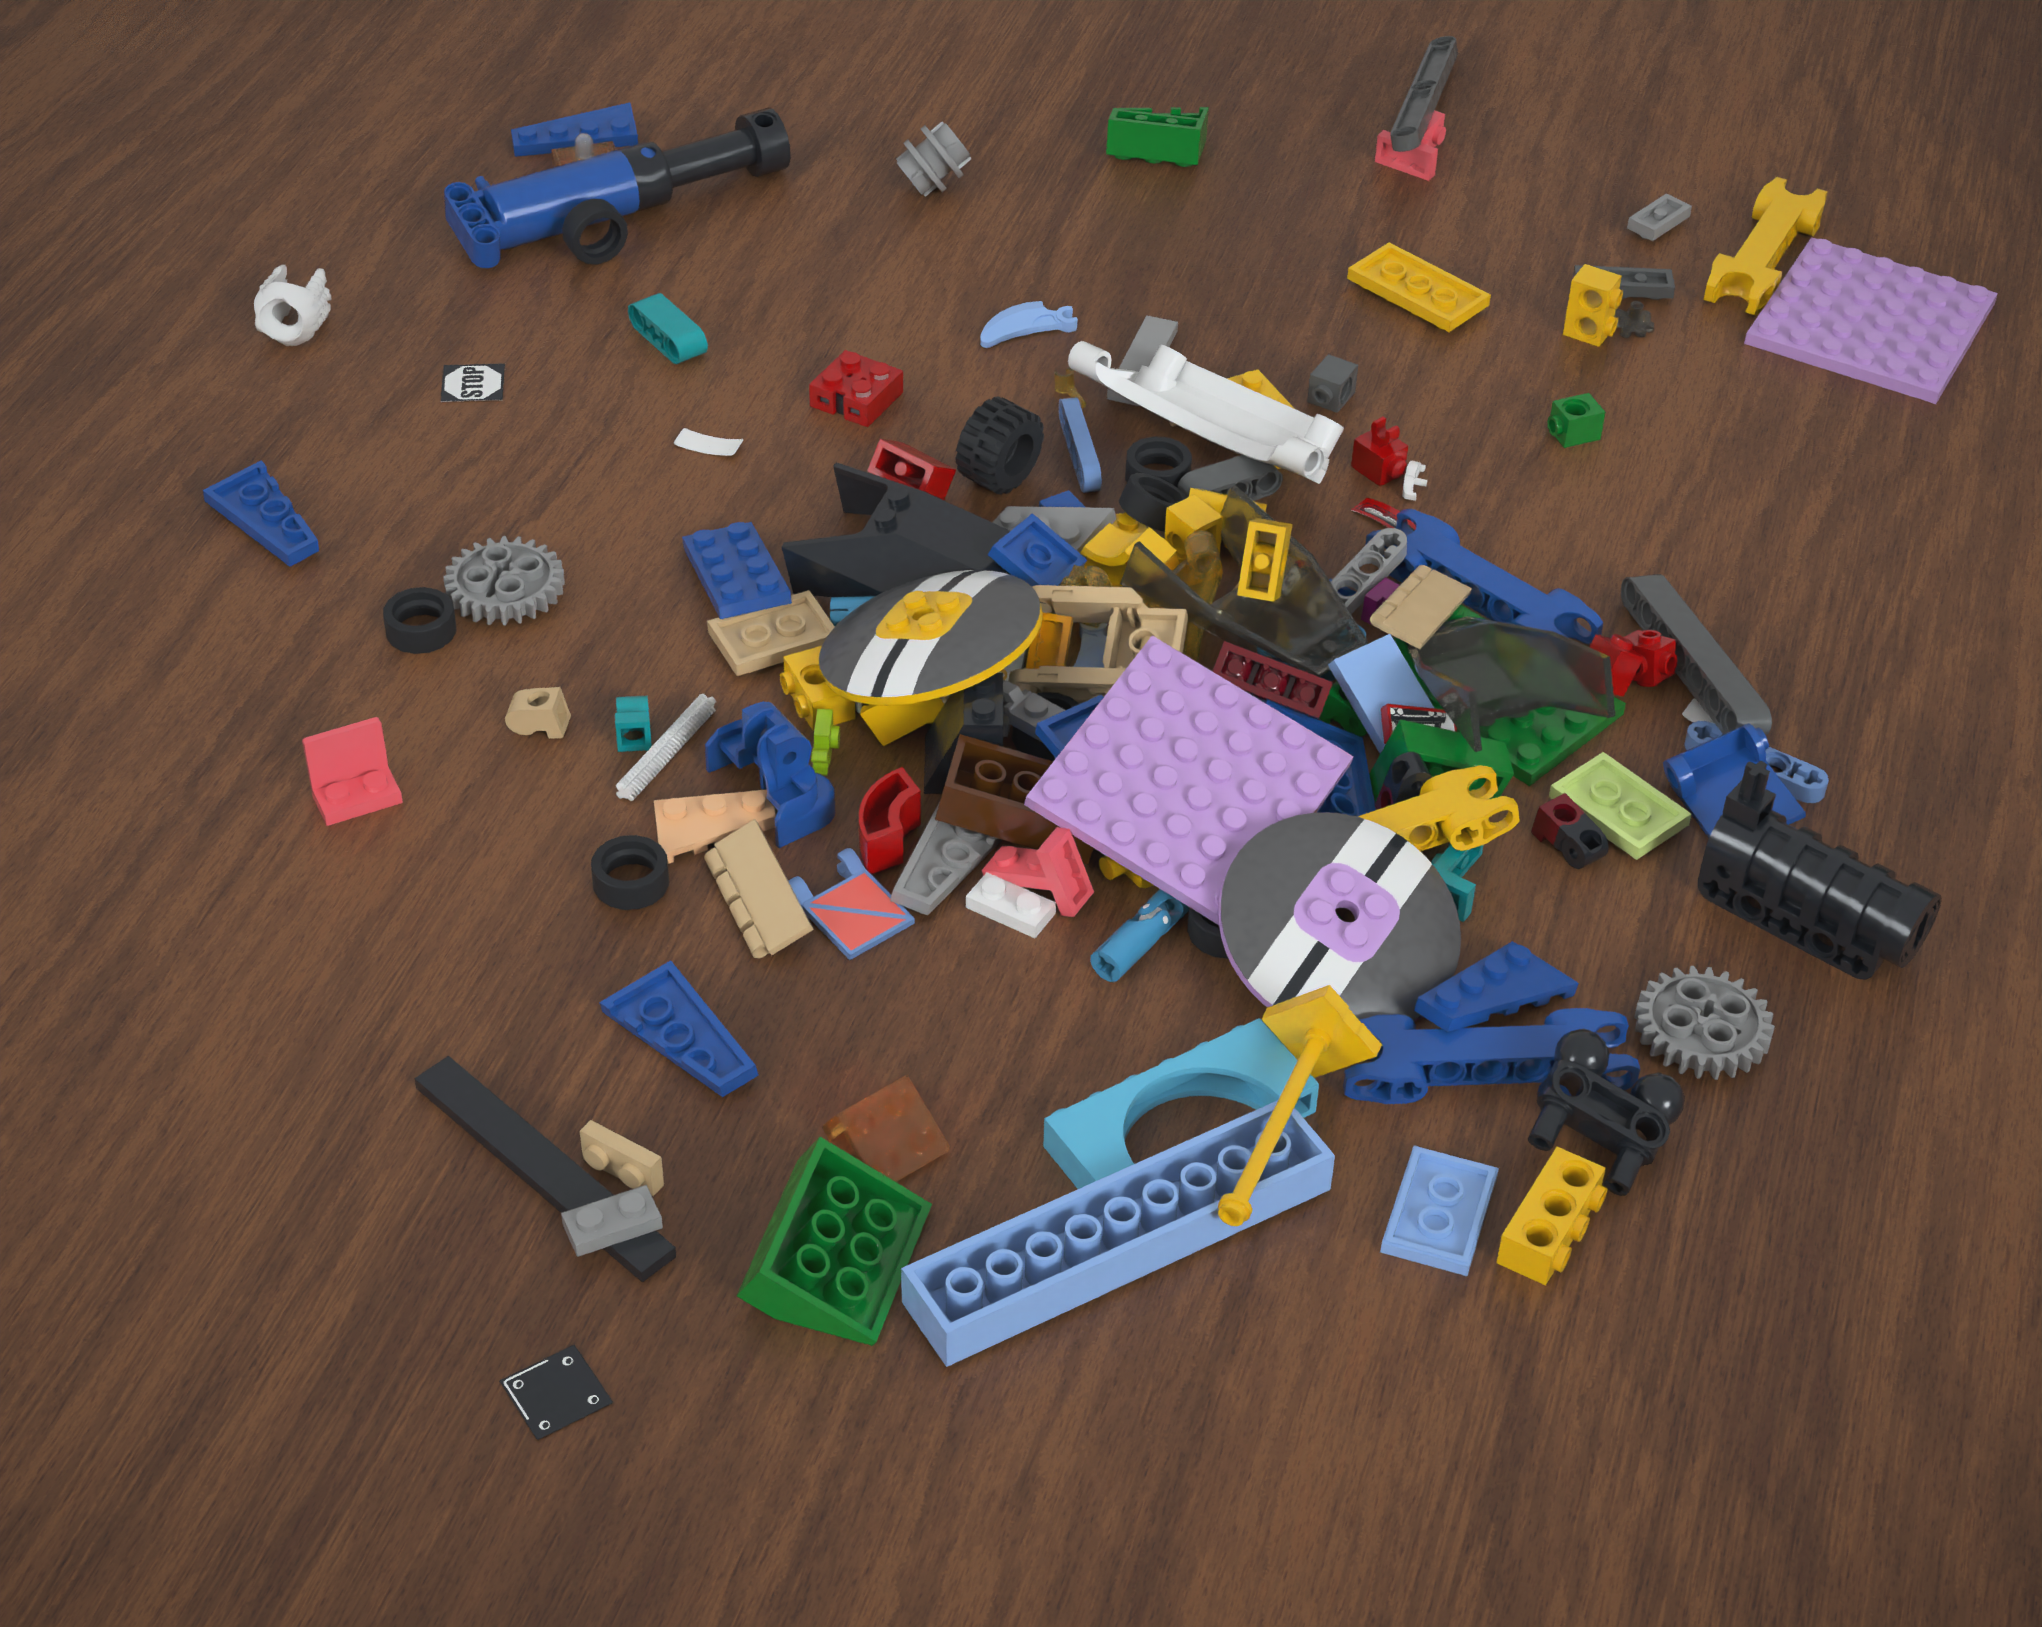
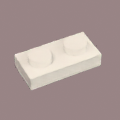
M988 872L966 895V908L1033 938L1037 937L1056 914V902Z

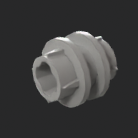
M942 121L932 130H929L924 125L921 131L927 138L916 147L907 139L904 142L907 150L896 158L899 167L921 195L924 194V196H927L937 187L943 193L947 188L941 182V179L952 170L960 179L964 176L960 168L971 160L970 153L949 126Z

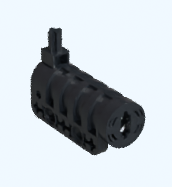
M1749 761L1745 766L1742 780L1726 796L1723 814L1717 821L1707 842L1698 877V889L1702 896L1711 903L1854 978L1862 980L1871 978L1882 965L1884 959L1900 968L1905 967L1914 958L1926 940L1938 915L1942 896L1916 882L1907 885L1895 879V872L1879 863L1871 867L1859 861L1858 853L1843 845L1834 848L1822 842V835L1804 826L1798 830L1786 824V817L1772 810L1776 794L1766 789L1770 773L1766 769L1767 764L1763 761H1759L1757 764ZM1746 896L1755 898L1760 903L1761 909L1750 905ZM1818 933L1829 937L1834 946L1824 944L1819 939Z

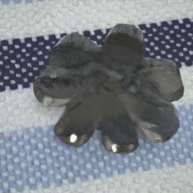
M1633 301L1627 311L1618 309L1615 312L1614 317L1618 318L1617 328L1622 327L1620 332L1622 337L1629 338L1632 332L1637 337H1645L1646 332H1654L1651 313L1643 311L1644 305L1641 302Z

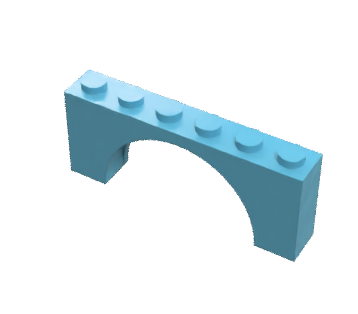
M1258 1018L1248 1024L1239 1025L1230 1032L1209 1042H1202L1194 1049L1175 1058H1168L1158 1066L1143 1073L1131 1075L1123 1082L1102 1092H1095L1087 1099L1070 1107L1056 1110L1050 1116L1044 1118L1043 1147L1076 1188L1080 1189L1134 1165L1125 1145L1126 1136L1135 1122L1154 1107L1183 1097L1214 1096L1234 1100L1257 1110L1279 1099L1298 1060L1265 1023ZM1311 1074L1295 1105V1109L1303 1118L1316 1112L1319 1083Z

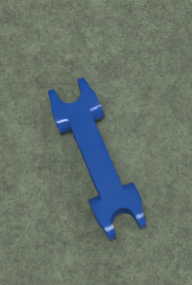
M1403 509L1397 514L1395 528L1404 532L1407 537V555L1389 576L1403 583L1419 565H1425L1471 587V593L1463 601V604L1503 626L1506 632L1563 666L1571 662V653L1574 646L1569 638L1590 644L1596 634H1602L1603 621L1580 598L1560 588H1556L1548 594L1541 592L1460 546V539L1455 529L1434 516L1414 509ZM1407 519L1416 525L1415 531L1409 527ZM1381 530L1372 531L1366 535L1365 545ZM1577 618L1585 619L1591 627V632L1577 622ZM1551 643L1559 648L1561 656L1556 655L1551 650Z
M1589 1008L1556 1010L1546 1017L1544 1025L1460 1028L1451 1032H1446L1443 1029H1416L1412 1018L1400 1014L1376 1015L1360 1019L1359 1021L1364 1023L1382 1046L1377 1057L1368 1059L1372 1062L1352 1065L1345 1070L1344 1095L1355 1100L1382 1104H1406L1422 1099L1428 1091V1086L1541 1083L1548 1077L1555 1063V1048L1564 1034L1574 1030L1587 1029L1596 1032L1605 1040L1608 1048H1614L1626 1041V1033L1629 1027L1628 1021L1625 1016L1617 1012L1599 1011ZM1604 1026L1616 1027L1613 1031L1610 1032H1597L1600 1028ZM1610 1053L1607 1069L1601 1077L1622 1090L1633 1087L1639 1077L1640 1066L1638 1059L1627 1054ZM1615 1071H1628L1626 1074L1620 1077H1610L1606 1075L1607 1073ZM1360 1080H1375L1367 1086L1355 1085ZM1560 1085L1562 1091L1566 1095L1571 1096L1569 1090L1566 1087Z

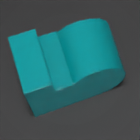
M648 695L616 697L617 713H615V727L618 752L649 750L652 747ZM634 730L644 734L638 740H628L623 737L625 733Z

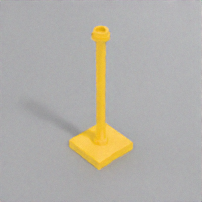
M1331 985L1267 1007L1262 1017V1021L1298 1061L1233 1193L1224 1194L1218 1203L1219 1218L1230 1226H1240L1249 1219L1252 1213V1206L1248 1201L1310 1074L1316 1078L1377 1057L1382 1046L1364 1023H1361L1348 1008L1349 1006Z

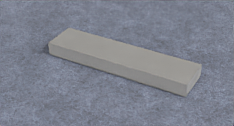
M1146 315L1118 369L1139 372L1142 365L1149 367L1161 344L1170 347L1178 332V322ZM1107 389V399L1140 406L1113 390Z

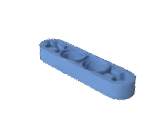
M1077 397L1060 399V424L1080 489L1083 493L1101 491L1100 464L1079 399Z
M1708 721L1693 722L1687 730L1684 743L1685 749L1694 748L1723 735V733L1714 723ZM1771 747L1765 750L1767 763L1783 771L1775 773L1795 799L1805 803H1816L1824 798L1829 782L1828 775L1824 770Z

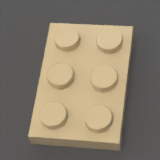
M810 590L791 595V604L724 619L718 617L707 621L709 635L736 676L784 662L783 656L823 645L826 637L835 626Z

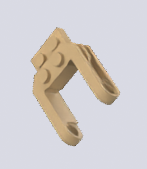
M1031 586L1036 591L1040 602H1043L1040 604L1042 611L1045 613L1070 616L1074 618L1073 622L1109 623L1102 661L1104 668L1040 666L1039 669L1022 668L1010 671L1008 682L1019 686L1021 691L1026 689L1035 694L1042 692L1060 693L1073 698L1078 703H1083L1101 694L1104 697L1151 636L1156 637L1183 654L1188 623L1186 609L1148 608L1132 587Z

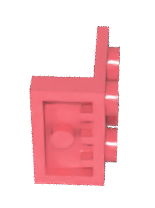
M378 717L309 736L302 740L312 796L326 826L403 803L401 791L388 767L382 724Z

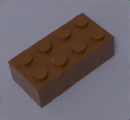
M960 734L935 820L1038 850L1055 828L1059 826L1028 808L1024 803L1026 796L1053 761ZM1072 835L1083 863L1088 865L1094 848Z

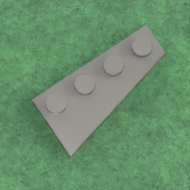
M939 804L897 881L890 900L927 916L1002 841L999 838L935 820Z

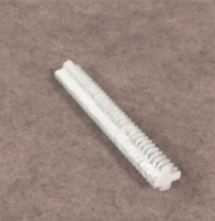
M700 694L616 784L618 789L616 795L620 799L625 797V799L633 801L642 792V789L664 768L666 763L675 756L682 746L708 720L710 715L716 711L713 707L716 700L712 696L707 698L706 695Z

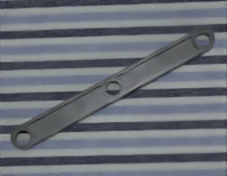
M1444 36L1430 42L1390 132L1394 151H1410L1421 144L1458 55L1455 37Z

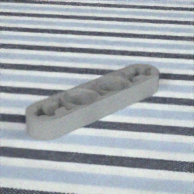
M1386 528L1379 531L1311 601L1308 615L1309 624L1312 629L1321 632L1343 624L1364 602L1365 595L1385 577H1388L1407 555V537L1404 532L1396 528ZM1365 564H1373L1379 569L1374 573H1364L1359 568ZM1343 587H1352L1357 590L1352 596H1342L1337 591Z

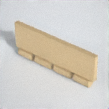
M1419 565L1371 615L1370 622L1380 630L1421 649L1470 595L1472 588L1425 565Z
M755 819L715 843V847L705 854L704 859L714 879H716V883L727 905L730 906L729 909L740 931L743 933V937L754 958H762L769 953L774 955L814 930Z

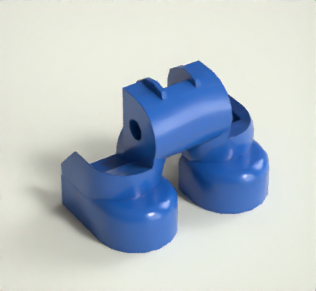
M763 701L742 709V719L718 728L706 742V770L709 773L731 763H734L740 769L755 762L760 768V788L767 790L766 798L778 810L775 817V840L778 848L822 829L831 823L835 816V789L829 779L815 773L814 769L809 765L812 750L810 741L771 702Z

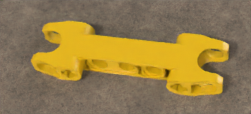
M1775 177L1770 183L1766 184L1759 193L1752 212V219L1759 222L1735 257L1721 253L1717 255L1712 263L1704 300L1716 303L1723 296H1738L1748 302L1746 313L1758 315L1781 283L1782 272L1775 270V267L1798 232L1814 236L1819 229L1828 191L1817 188L1812 194L1796 195L1785 189L1787 179Z
M1482 765L1452 770L1434 776L1423 784L1419 796L1358 816L1392 830L1414 845L1420 852L1448 842L1456 850H1469L1489 843L1498 836L1512 830L1520 822L1518 804L1513 798L1500 796L1490 799L1498 791L1496 773L1492 767ZM1486 778V782L1482 787L1469 791L1470 785L1475 780ZM1508 810V814L1503 820L1495 823L1489 821V817Z

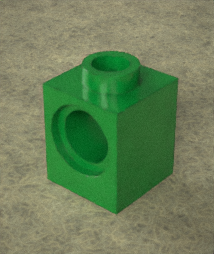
M1590 393L1555 400L1552 402L1551 414L1547 420L1550 434L1555 436L1564 448L1601 440L1606 412Z

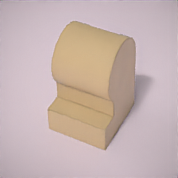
M561 687L531 688L517 691L514 694L505 717V723L510 730L519 735H531L536 731H546L549 739L563 738L571 714Z

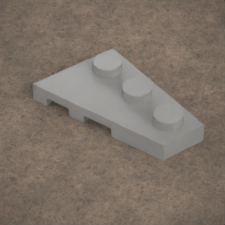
M1007 506L993 523L1011 531L1033 513L1080 553L1091 539L1108 523L1113 524L1117 518L1114 508Z

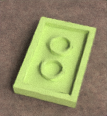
M1604 752L1558 780L1550 787L1549 797L1551 799L1566 793L1602 830L1609 841L1636 860L1689 826L1691 819L1690 812Z

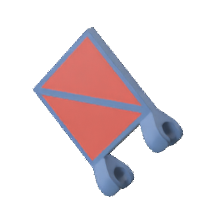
M847 848L837 854V858L841 861L837 864V872L846 878L842 882L813 896L801 877L796 876L788 881L806 916L851 960L913 925L915 918L902 905L890 901L892 895L865 869L856 852L851 848Z

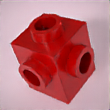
M1636 630L1625 636V638L1634 643L1632 649L1644 656L1633 678L1634 681H1637L1638 685L1654 687L1675 674L1677 666V655L1675 654L1676 639L1661 636V633L1655 630Z

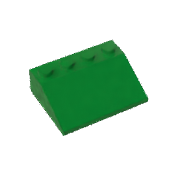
M819 1137L797 1160L737 1293V1297L776 1320L873 1346L877 1342L901 1283V1268L909 1263L932 1203L824 1138Z

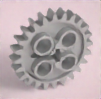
M503 536L500 543H495L491 538H488L486 546L475 542L473 543V551L461 549L462 558H451L452 565L446 566V575L443 576L445 591L453 602L454 610L460 609L462 617L472 614L473 622H477L485 617L487 618L488 625H491L495 619H501V623L507 625L510 618H514L516 622L522 623V616L524 615L535 619L536 610L548 612V603H558L557 595H563V585H565L562 561L557 560L556 552H548L547 545L545 544L536 548L535 540L533 539L526 544H522L521 537H517L513 542H508L506 536Z
M1690 966L1689 974L1686 975L1680 969L1674 968L1672 978L1664 973H1660L1658 982L1650 980L1648 981L1646 991L1641 990L1634 1019H1637L1635 1031L1642 1033L1641 1044H1652L1651 1056L1665 1055L1663 1062L1665 1067L1676 1062L1679 1064L1680 1074H1683L1688 1068H1692L1696 1078L1700 1079L1703 1071H1709L1713 1079L1718 1080L1720 1071L1724 1070L1727 1075L1734 1078L1737 1067L1745 1072H1749L1752 1062L1760 1064L1763 1053H1768L1775 1027L1771 1024L1773 1013L1765 1011L1768 1003L1767 1000H1755L1758 991L1756 988L1742 989L1744 979L1742 978L1733 983L1728 981L1729 972L1727 971L1722 973L1720 977L1714 976L1712 967H1708L1705 974H1699L1694 966Z

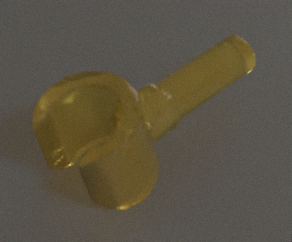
M1066 368V375H1059L1055 371V390L1058 393H1067L1072 398L1077 397L1081 408H1084L1086 402L1075 387L1074 370Z

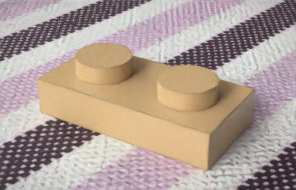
M592 1120L580 1130L583 1160L592 1168L608 1172L621 1179L625 1185L632 1189L647 1185L653 1197L664 1186L661 1156Z

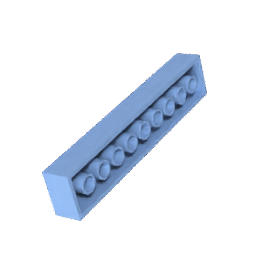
M1275 1101L901 1268L902 1303L945 1366L948 1367L1331 1189L1335 1155L1294 1107L1248 1201L1252 1206V1213L1249 1219L1240 1226H1230L1224 1223L1218 1216V1203L1224 1194L1233 1193L1277 1103Z

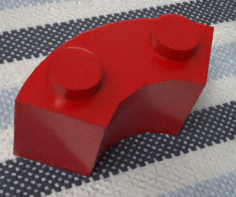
M903 767L893 770L877 780L866 792L860 804L859 855L862 864L870 874L903 863V838L908 832L921 825V791Z

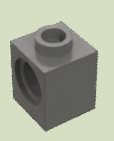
M1328 354L1310 374L1307 402L1338 413L1356 391L1358 364Z

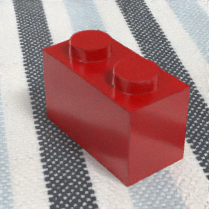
M880 439L867 471L876 476L922 490L945 500L956 469L903 442Z

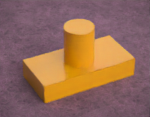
M1043 612L1039 632L1029 646L1026 669H1039L1040 666L1066 667L1073 617Z

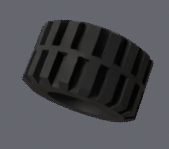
M997 396L993 397L992 400L984 401L982 406H978L972 416L969 417L959 436L960 439L956 447L957 455L955 457L959 473L996 494H1007L1013 488L1016 489L1028 477L1040 455L1044 440V433H1042L1044 426L1040 422L1041 418L1003 397Z

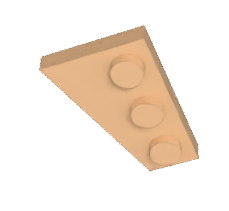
M767 790L654 800L658 844L666 852L668 864L674 862V856L688 851H692L694 855L708 851V844L722 840L754 819L758 822L763 832L775 828V808L766 798Z

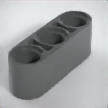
M1240 455L1186 473L1179 481L1177 488L1187 497H1189L1190 488H1200L1255 501L1274 494L1282 484L1283 475L1272 464Z

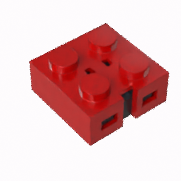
M844 350L809 384L810 407L832 415L835 413L842 414L844 419L868 428L903 393V370L861 356L858 353Z

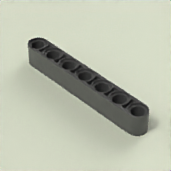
M1653 574L1623 579L1621 599L1625 608L1642 630H1655L1660 632L1661 636L1676 639L1675 654L1677 655V666L1675 672L1720 731L1725 734L1750 723L1755 729L1761 728L1765 735L1769 734L1772 717L1767 704L1665 576Z

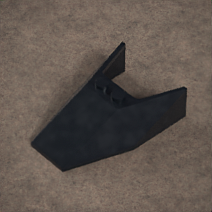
M835 462L833 468L843 512L872 515L866 526L856 534L784 542L782 545L793 594L810 590L813 596L823 597L877 596L907 582L941 573L986 570L1009 574L989 557L988 553L992 546L1008 534L1010 530L922 490Z

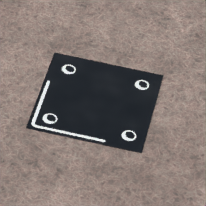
M575 1345L499 1381L537 1440L613 1403Z

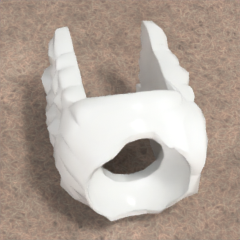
M280 265L260 285V290L255 297V327L257 331L267 334L285 346H297L309 341L314 336L315 331L319 330L329 315L331 305L327 301L332 300L329 293L330 290L324 287V284L327 282L324 269L318 268L304 288L287 283V279H285L287 267ZM291 306L297 310L299 317L295 324L286 325L281 323L284 317L289 314Z

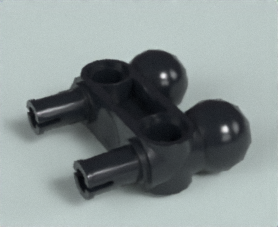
M1587 1029L1574 1030L1564 1034L1558 1041L1554 1055L1555 1063L1548 1077L1538 1088L1537 1103L1541 1112L1531 1130L1528 1142L1537 1149L1549 1151L1553 1148L1563 1125L1569 1126L1617 1155L1604 1182V1186L1616 1195L1625 1196L1630 1192L1640 1167L1652 1164L1658 1149L1668 1140L1670 1134L1669 1125L1674 1123L1684 1109L1685 1096L1680 1084L1671 1076L1662 1073L1648 1074L1639 1078L1633 1085L1630 1094L1601 1077L1607 1069L1610 1055L1605 1040L1596 1032ZM1560 1085L1566 1087L1571 1096L1566 1095L1560 1088ZM1636 1129L1644 1134L1646 1140L1638 1136Z

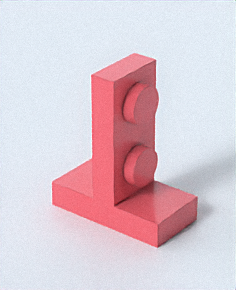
M1434 110L1421 144L1410 151H1394L1390 132L1383 130L1377 137L1375 162L1430 181L1435 176L1438 149L1434 147L1440 145L1446 135V127H1444L1445 114Z
M1056 827L1038 850L1002 846L981 870L983 876L988 872L1020 887L1051 890L1061 916L1075 917L1094 893L1072 833L1067 828Z

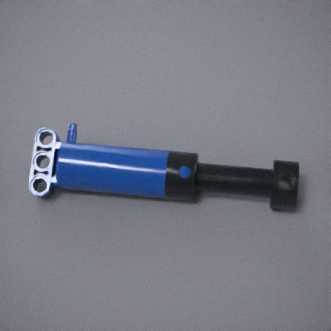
M765 108L740 115L736 119L734 131L663 151L656 143L647 141L494 185H490L483 176H478L475 179L478 191L475 192L466 183H451L444 190L445 218L471 261L480 268H492L500 262L501 249L507 250L562 234V227L566 216L572 208L583 201L603 199L612 204L622 216L668 203L672 198L673 188L745 167L755 177L784 170L789 166L791 159L789 139L779 115L774 109ZM609 218L597 219V220H594L593 222H591V223H590L589 225H587V226H590V225H593V224H597V223H600V222H604V221H607V220H610V219H609Z

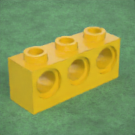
M1556 1147L1503 1232L1496 1263L1546 1286L1555 1270L1558 1272L1564 1270L1571 1255L1572 1248L1569 1247L1573 1240L1577 1242L1582 1240L1590 1218L1587 1217L1591 1210L1598 1212L1607 1194V1188L1602 1186L1606 1168L1560 1147Z

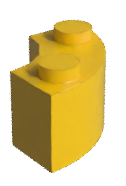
M1108 523L1080 552L1087 559V562L1079 572L1102 585L1134 588L1149 580L1177 550L1150 527L1142 533L1131 534L1121 531L1111 523Z

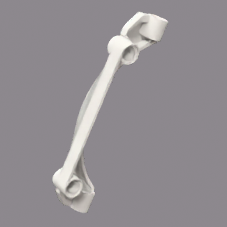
M1085 341L1078 342L1071 349L1068 364L1072 370L1215 444L1248 458L1296 473L1318 484L1321 483L1327 471L1330 460L1328 457L1344 430L1341 425L1325 416L1316 414L1315 418L1192 364L1186 361L1187 358L1162 344L1159 346L1149 367L1142 365L1139 372L1110 368L1112 362L1110 353Z

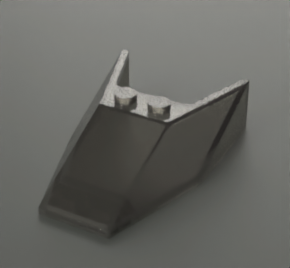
M1235 485L1230 488L1220 514L1223 516L1221 538L1241 570L1249 521L1255 518L1275 520ZM1292 536L1290 537L1281 596L1274 602L1237 595L1238 588L1208 605L1140 541L1134 544L1120 583L1125 587H1132L1137 594L1163 608L1186 609L1190 623L1228 643L1318 677L1330 671L1328 664L1334 659L1368 644L1364 634L1313 554Z
M1467 616L1444 622L1421 649L1403 641L1417 674L1474 752L1482 751L1480 726L1492 725L1495 723V719L1501 717H1524L1529 715V710L1541 707H1556L1606 718L1615 716L1610 656L1556 632Z

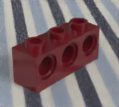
M1226 641L1222 645L1212 671L1251 695L1264 700L1268 699L1317 720L1320 718L1333 684L1331 681Z

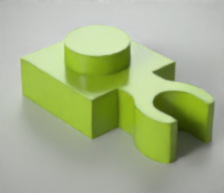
M817 709L811 762H813L812 768L815 773L827 776L832 749H839L840 726L833 725V710Z

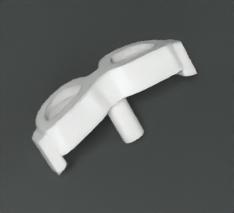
M1410 461L1407 466L1402 491L1404 499L1416 501L1413 485L1427 486L1428 480L1417 478L1419 473L1424 472L1426 465H1422L1421 462Z

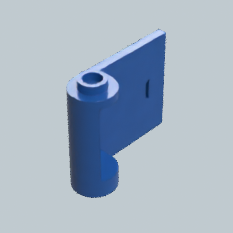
M1750 723L1663 762L1664 772L1669 784L1708 838L1723 814L1726 796L1742 780L1745 766L1749 761L1754 764L1763 761L1767 764L1766 769L1770 773L1766 789L1776 794L1772 810L1784 815L1787 820L1786 824H1792L1806 817L1804 809L1766 761L1765 750L1769 748V743L1765 733L1759 727L1755 729Z

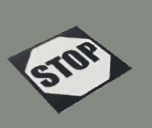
M505 363L444 365L440 402L502 400Z

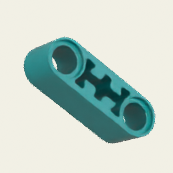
M657 293L629 304L628 315L633 327L673 364H679L707 352V339L702 329L663 294Z

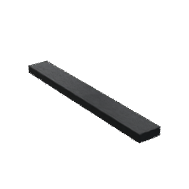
M447 1056L414 1078L417 1090L561 1213L614 1196L450 1056ZM657 1231L603 1248L641 1282H644L676 1258V1247Z

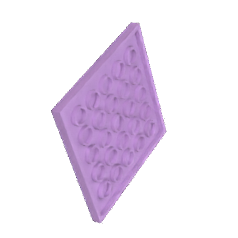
M1811 237L1746 333L1744 344L1936 404L1993 308L1998 293L1989 291L1982 286H1972L1956 281L1949 276L1932 274L1919 267L1902 265L1893 262L1889 258L1872 256L1856 248H1846L1832 244L1826 239Z
M1151 636L1026 796L1024 805L1057 826L1070 829L1075 837L1219 925L1218 906L1222 884L1238 852L1251 838L1268 826L1296 815L1316 813L1349 768L1354 756L1156 637Z

